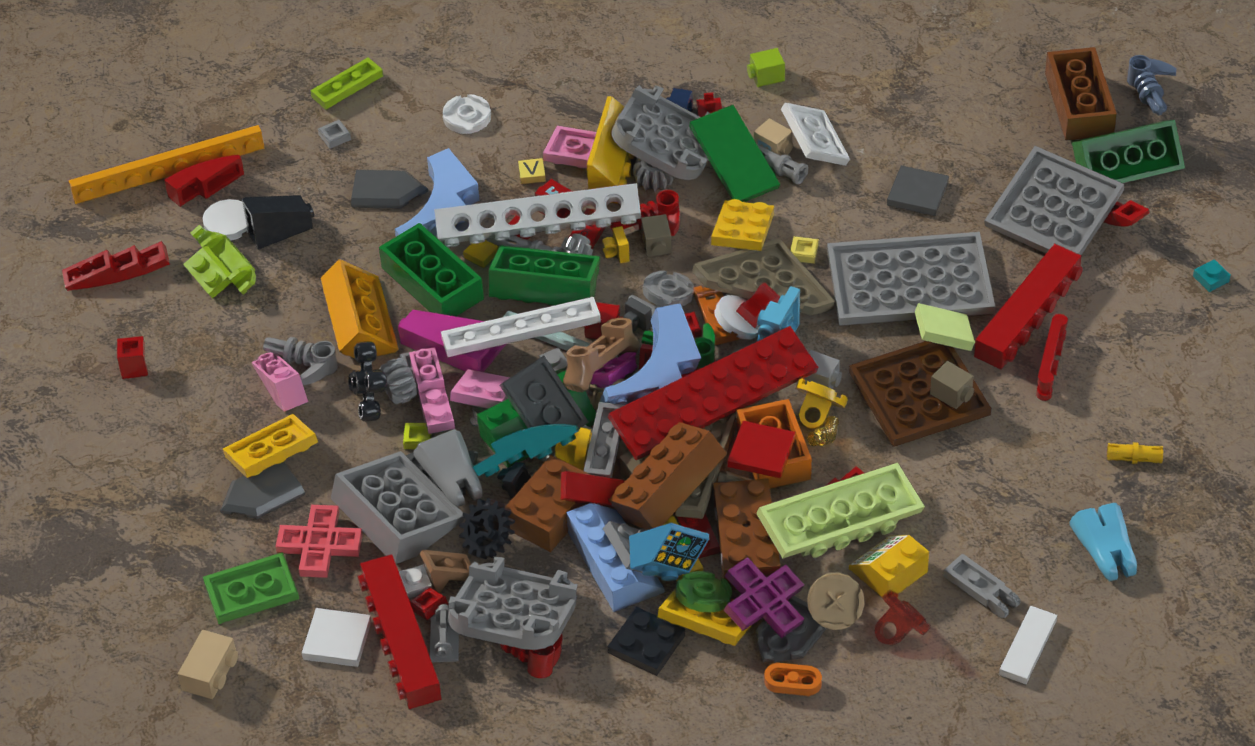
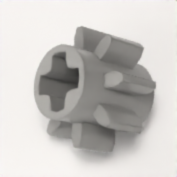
M576 233L570 236V238L565 237L560 247L566 253L592 255L594 251L591 249L592 246L589 245L591 241L587 237Z

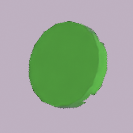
M695 571L687 573L676 584V598L681 604L695 611L717 612L723 610L731 602V585L726 579L721 577V580L715 578V574L710 572Z

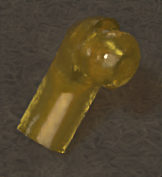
M834 416L827 417L825 427L815 429L814 432L808 434V443L811 446H823L833 443L836 439L839 419Z

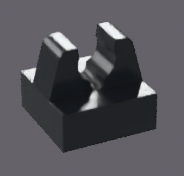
M515 462L512 467L502 468L497 478L503 481L502 489L508 492L512 500L531 476L525 463Z

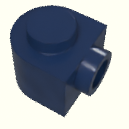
M673 88L671 96L666 98L690 112L694 109L693 94L690 90Z

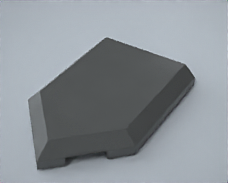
M356 170L351 207L403 208L409 204V200L417 195L422 196L428 192V188L407 171Z
M285 462L263 470L259 475L249 478L243 475L233 480L220 512L232 515V513L246 514L247 517L258 519L304 496L305 491Z
M796 596L787 600L804 620L800 626L783 638L765 620L755 629L763 664L803 658L827 628L822 627L813 619L808 610L807 602Z

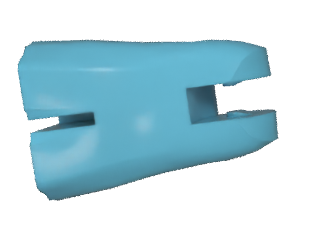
M1117 503L1102 505L1098 508V513L1095 508L1081 510L1071 518L1070 527L1108 581L1118 579L1117 566L1121 567L1125 577L1136 575V557L1131 547L1121 508Z

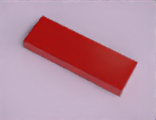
M565 471L561 473V500L585 504L595 503L614 508L609 499L615 493L616 488L626 480Z

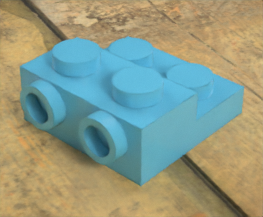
M790 286L787 293L781 295L778 303L770 301L766 309L760 311L757 324L760 325L757 341L788 326H791L794 332H796L800 325V289Z

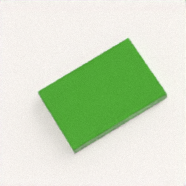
M283 552L203 577L218 624L299 599L298 591Z

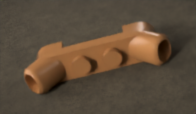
M615 318L607 321L601 326L602 336L587 347L574 345L566 352L568 366L563 384L567 389L577 392L588 390L596 370L602 368L604 364L615 358L618 354L638 352L640 340L633 333L632 321L630 319Z

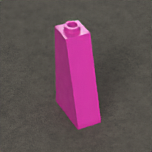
M412 309L407 317L403 318L398 325L400 343L416 351L435 347L439 361L465 372L468 369L484 372L506 345L447 357L441 331L485 321Z

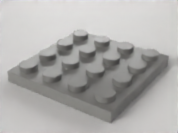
M1034 146L984 220L985 226L1044 253H1047L1055 243L1082 255L1123 193L1124 184Z

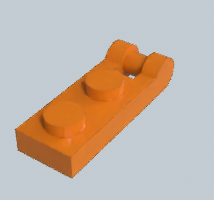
M701 285L693 287L694 297L705 324L709 323L714 330L715 345L739 340L738 334L733 331L731 334L725 331L715 317L714 310L720 299L724 297L723 293L706 287L702 288ZM713 296V299L706 300V297Z

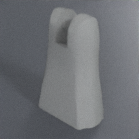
M453 429L418 444L414 450L415 459L452 504L457 507L465 505L464 496L460 490L463 487L467 489L474 501L482 497V486L473 469L467 446L460 431Z

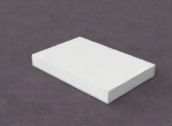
M784 103L781 111L805 157L846 166L850 158L825 111Z

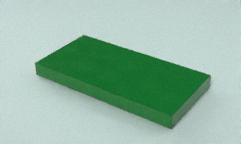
M734 104L690 121V129L731 199L746 202L779 188L780 183Z

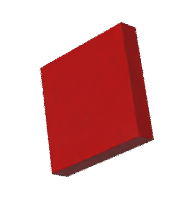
M742 421L727 461L728 467L781 479L795 441L796 432Z

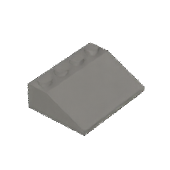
M401 451L335 474L331 500L359 528H362V532L386 556L392 554L396 564L417 557L422 550H426L465 520L463 512L452 504L444 493Z

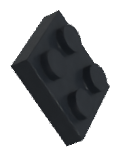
M636 606L607 646L608 654L657 676L686 636L685 628L671 624Z

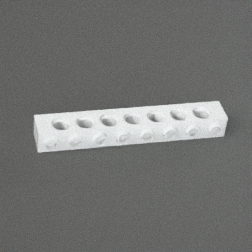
M637 183L434 209L437 237L446 247L460 245L459 242L470 241L471 244L483 243L485 239L494 237L498 241L507 240L510 238V235L520 234V237H531L535 235V232L545 231L546 234H555L561 232L560 229L564 228L579 231L586 229L587 225L595 224L596 227H608L611 225V222L621 221V224H632L636 222V219H641ZM610 202H618L621 208L616 212H611L607 209V205ZM586 205H592L596 208V211L592 215H585L582 212V208ZM561 208H566L571 213L567 218H559L556 215L557 211ZM540 211L545 214V218L542 221L536 222L532 220V214ZM510 215L520 217L519 222L515 225L508 224L506 219ZM485 218H492L495 221L494 225L490 228L482 227L481 222ZM461 221H466L469 223V228L466 231H458L456 225Z

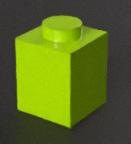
M778 48L750 54V64L747 65L748 76L750 79H754L757 87L785 81V62Z

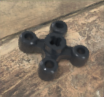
M359 342L355 345L354 356L356 361L360 363L361 370H355L348 376L349 389L355 395H363V401L358 406V414L360 420L365 422L376 421L380 418V404L374 400V393H381L387 388L386 374L381 369H372V362L376 360L377 355L376 346L373 342Z

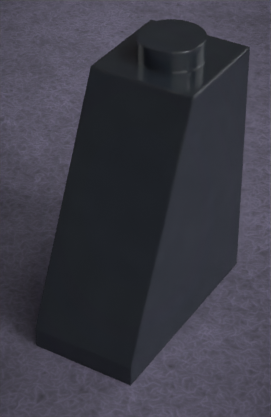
M301 195L245 197L242 199L248 235L258 250L313 229L312 218L315 217L313 208L310 203L306 204Z

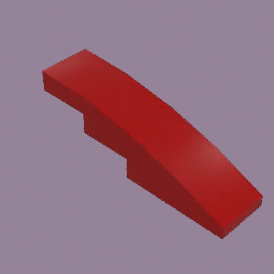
M160 241L140 251L135 245L114 255H111L108 250L102 251L63 269L62 274L65 288L67 291L122 282L168 266L170 262L167 248Z

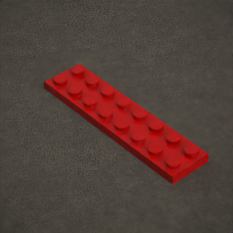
M788 326L610 412L608 419L637 461L649 455L651 450L668 435L669 430L679 422L704 428L737 412L738 409H743L798 382L801 378L804 379L816 373L819 367L791 326Z

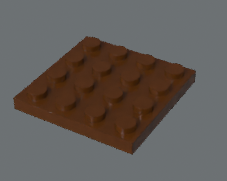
M924 341L849 365L851 377L893 447L991 415L992 408L974 379V393L968 402H963L957 409L930 394L931 376L947 361L969 373L954 347Z

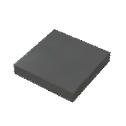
M901 165L887 198V206L936 216L949 182V176Z

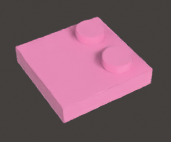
M557 126L543 152V161L587 168L596 132Z
M468 369L451 390L450 401L489 409L508 399L499 385L508 380L509 377Z

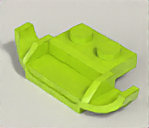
M198 225L190 233L202 248L183 265L212 298L217 296L231 282L245 295L256 282L255 268L226 235L208 231L201 225Z

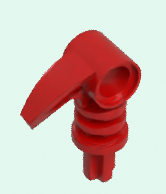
M660 191L656 196V204L653 201H648L647 205L644 203L640 204L641 218L666 214L671 236L676 235L680 227L679 196L675 191ZM636 219V222L632 224H621V221L611 222L610 225L611 230L621 226L623 230L632 226L637 231L642 229L641 219Z
M561 633L553 645L544 649L528 650L500 644V647L506 653H511L514 657H518L520 661L528 662L527 671L531 676L547 678L553 673V667L560 658L563 635Z

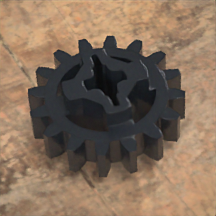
M487 498L486 501L478 499L477 506L469 505L471 511L469 514L463 513L466 521L459 524V527L464 528V532L459 534V538L465 539L462 547L469 549L468 553L482 559H487V557L494 558L497 555L496 551L500 553L505 552L504 544L511 545L512 542L508 539V536L515 534V531L510 529V525L515 523V519L508 518L512 511L505 508L506 504L491 498Z

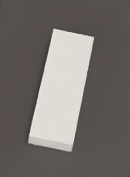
M1030 606L1000 667L999 675L1027 684L1057 621L1056 614Z

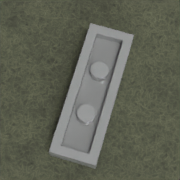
M599 402L585 462V472L595 476L612 478L621 437L608 419L610 412L624 405Z

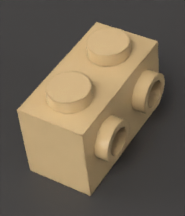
M206 630L201 631L178 672L182 691L210 699L215 697L218 689L221 690L223 688L230 667H234L238 659V651H236L233 638Z

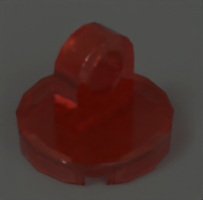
M888 590L882 596L890 608L878 620L874 630L878 641L890 646L901 642L912 629L922 635H925L931 629V625L926 622V619L908 601L903 600L901 602L897 598L898 593L893 590ZM893 623L896 626V634L894 637L887 639L883 634V629L887 624Z

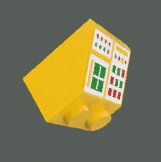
M910 535L888 536L851 563L849 570L888 602L928 572L929 551Z

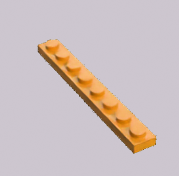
M259 125L71 179L69 184L75 204L170 177L183 169L207 160L237 154L241 156L265 149L262 131Z

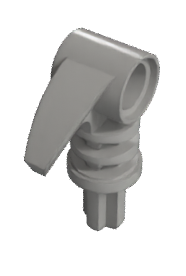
M269 337L264 341V351L283 355V359L287 363H292L295 360L297 364L303 363L305 366H311L300 375L303 385L317 382L325 376L333 374L338 368L335 346L329 341L306 344L302 340L298 342V339L295 337H289L287 341Z

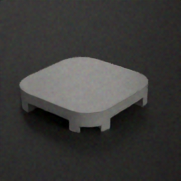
M639 85L635 88L621 114L619 113L612 128L613 140L626 152L671 176L684 180L696 179L701 175L709 161L689 127L690 121L700 117L663 98L661 94L664 88L655 85L653 90L642 89Z
M494 557L493 563L478 565L477 562H474L469 566L467 580L456 597L450 596L448 622L453 630L467 637L528 650L544 649L553 645L558 640L575 610L577 600V584L567 579V572L557 570L552 578L504 567L505 558Z

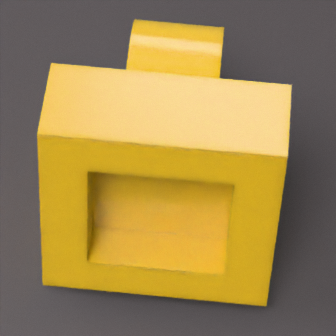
M623 227L612 228L613 237L602 239L605 247L603 248L605 258H612L617 255L620 263L629 262V243Z

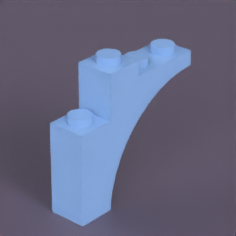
M449 148L427 157L429 176L434 183L432 194L426 205L416 216L395 228L396 236L421 223L437 237L434 209L472 205L480 201L478 183ZM461 221L456 225L458 231H466L469 228V223L466 221Z
M680 303L655 309L651 318L653 349L650 359L632 377L616 385L605 387L600 399L601 402L626 405L682 378L681 375L696 370L701 356Z

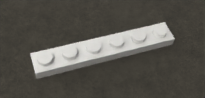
M594 297L441 331V337L447 357L600 323L601 317Z

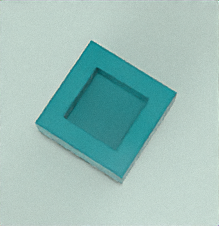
M1214 259L1194 269L1193 277L1208 292H1211L1230 282L1231 274Z

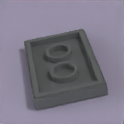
M542 356L499 385L527 428L566 424L576 425L580 429V427L589 423L545 356Z

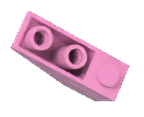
M265 353L260 355L258 360L252 362L254 369L274 402L284 412L308 402L299 373L278 354Z

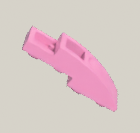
M435 347L409 352L414 379L417 384L418 397L428 433L455 429Z

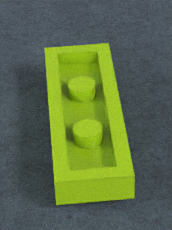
M367 57L310 90L311 97L326 110L383 77V69Z

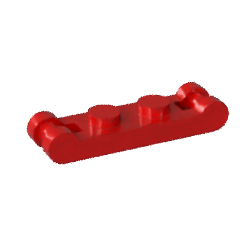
M1055 314L1051 321L1038 374L1036 391L1037 398L1042 401L1050 400L1052 397L1054 376H1057L1059 360L1055 359L1056 356L1062 355L1066 339L1068 318L1064 314Z

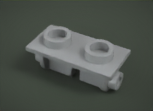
M446 604L440 605L435 615L431 617L430 659L432 662L459 661V633L450 627L448 622L449 606Z

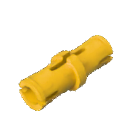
M1133 442L1132 444L1108 443L1107 460L1131 461V464H1137L1138 462L1162 464L1163 446L1139 445L1138 442Z

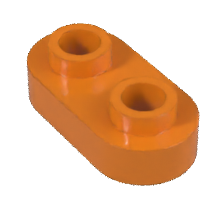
M774 663L766 668L764 683L766 688L774 693L811 696L820 691L822 687V674L813 666Z

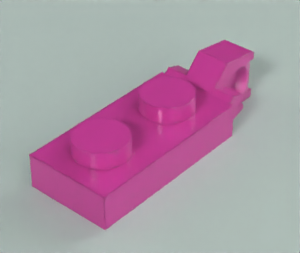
M626 352L618 358L608 361L602 368L594 372L590 384H596L598 388L612 386L617 380L625 378L626 374L632 373L637 368L636 353Z

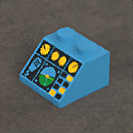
M669 523L630 535V569L642 571V574L645 576H660L664 581L677 580L678 576L690 573L709 540V534Z

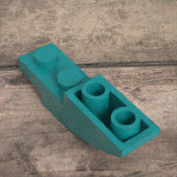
M552 424L535 426L506 435L491 443L496 453L474 465L473 469L477 476L484 473L487 478L501 470L498 465L508 460L511 464L524 456L523 450H526L530 459L537 456L540 460L553 452L551 447L560 442L564 446L575 440L576 436L574 434L579 429L576 425Z

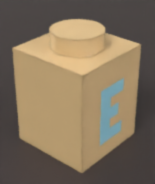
M769 118L754 131L756 144L780 156L788 155L793 148L792 130Z

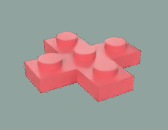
M311 505L307 526L280 525L276 551L277 553L283 552V554H302L299 565L300 577L327 578L331 556L359 557L363 536L362 528L337 527L340 513L338 506Z

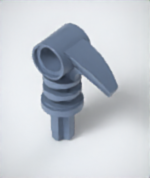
M1135 55L1129 60L1127 82L1137 89L1141 102L1149 105L1153 113L1160 116L1163 112L1167 111V106L1162 99L1164 90L1158 84L1154 75L1176 76V68L1160 60L1149 59L1144 55Z

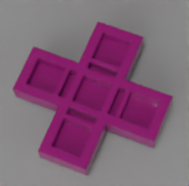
M747 557L727 571L725 577L741 595L727 604L724 611L742 631L763 618L783 638L802 624L804 618L787 600L799 593L804 584L787 565H784L766 578Z

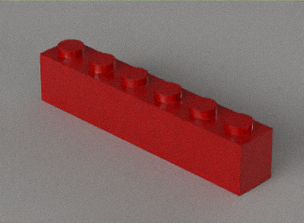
M1054 243L975 339L974 357L1000 370L1003 369L1007 362H1012L1020 346H1025L1029 341L1033 330L1040 328L1046 314L1053 312L1058 299L1065 297L1071 283L1078 281L1083 271L1081 267L1082 255Z
M393 555L360 563L362 575L357 576L361 591H367L368 593L365 601L369 613H375L376 617L372 618L376 634L382 633L384 638L380 639L384 656L390 655L391 661H388V667L392 678H398L399 683H395L399 699H405L408 709L442 700L439 680Z

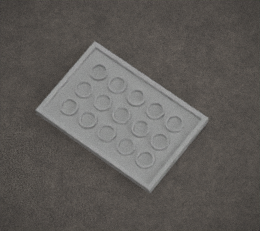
M980 232L827 243L839 326L917 320L915 309L918 303L967 314V316L995 314V303Z

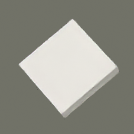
M316 608L302 650L303 660L358 667L372 622L371 615Z

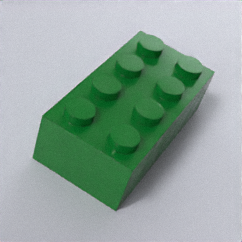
M421 223L416 224L379 247L382 269L429 312L456 317L484 300L482 278Z

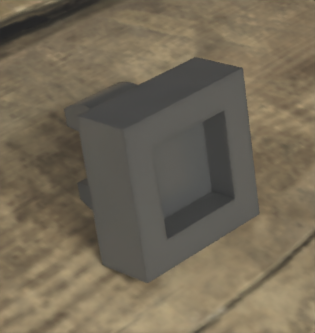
M631 297L625 302V315L623 318H628L632 321L633 333L637 328L648 331L652 327V308Z

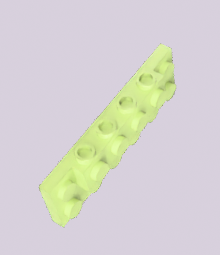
M895 463L759 507L756 514L782 558L801 553L803 557L811 554L813 558H817L823 555L828 548L835 547L836 550H841L847 547L852 540L858 539L859 542H865L874 533L879 531L882 535H886L896 528L898 520L921 513L925 506L900 465Z

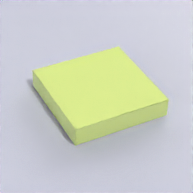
M920 303L917 304L915 315L922 340L972 351L975 340L967 314Z

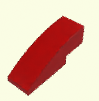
M238 154L224 156L192 165L164 180L168 198L179 207L198 195L205 199L209 198L244 175L242 159Z

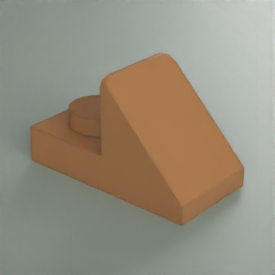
M422 550L420 552L427 575L438 593H441L449 580H467L471 562L466 554Z

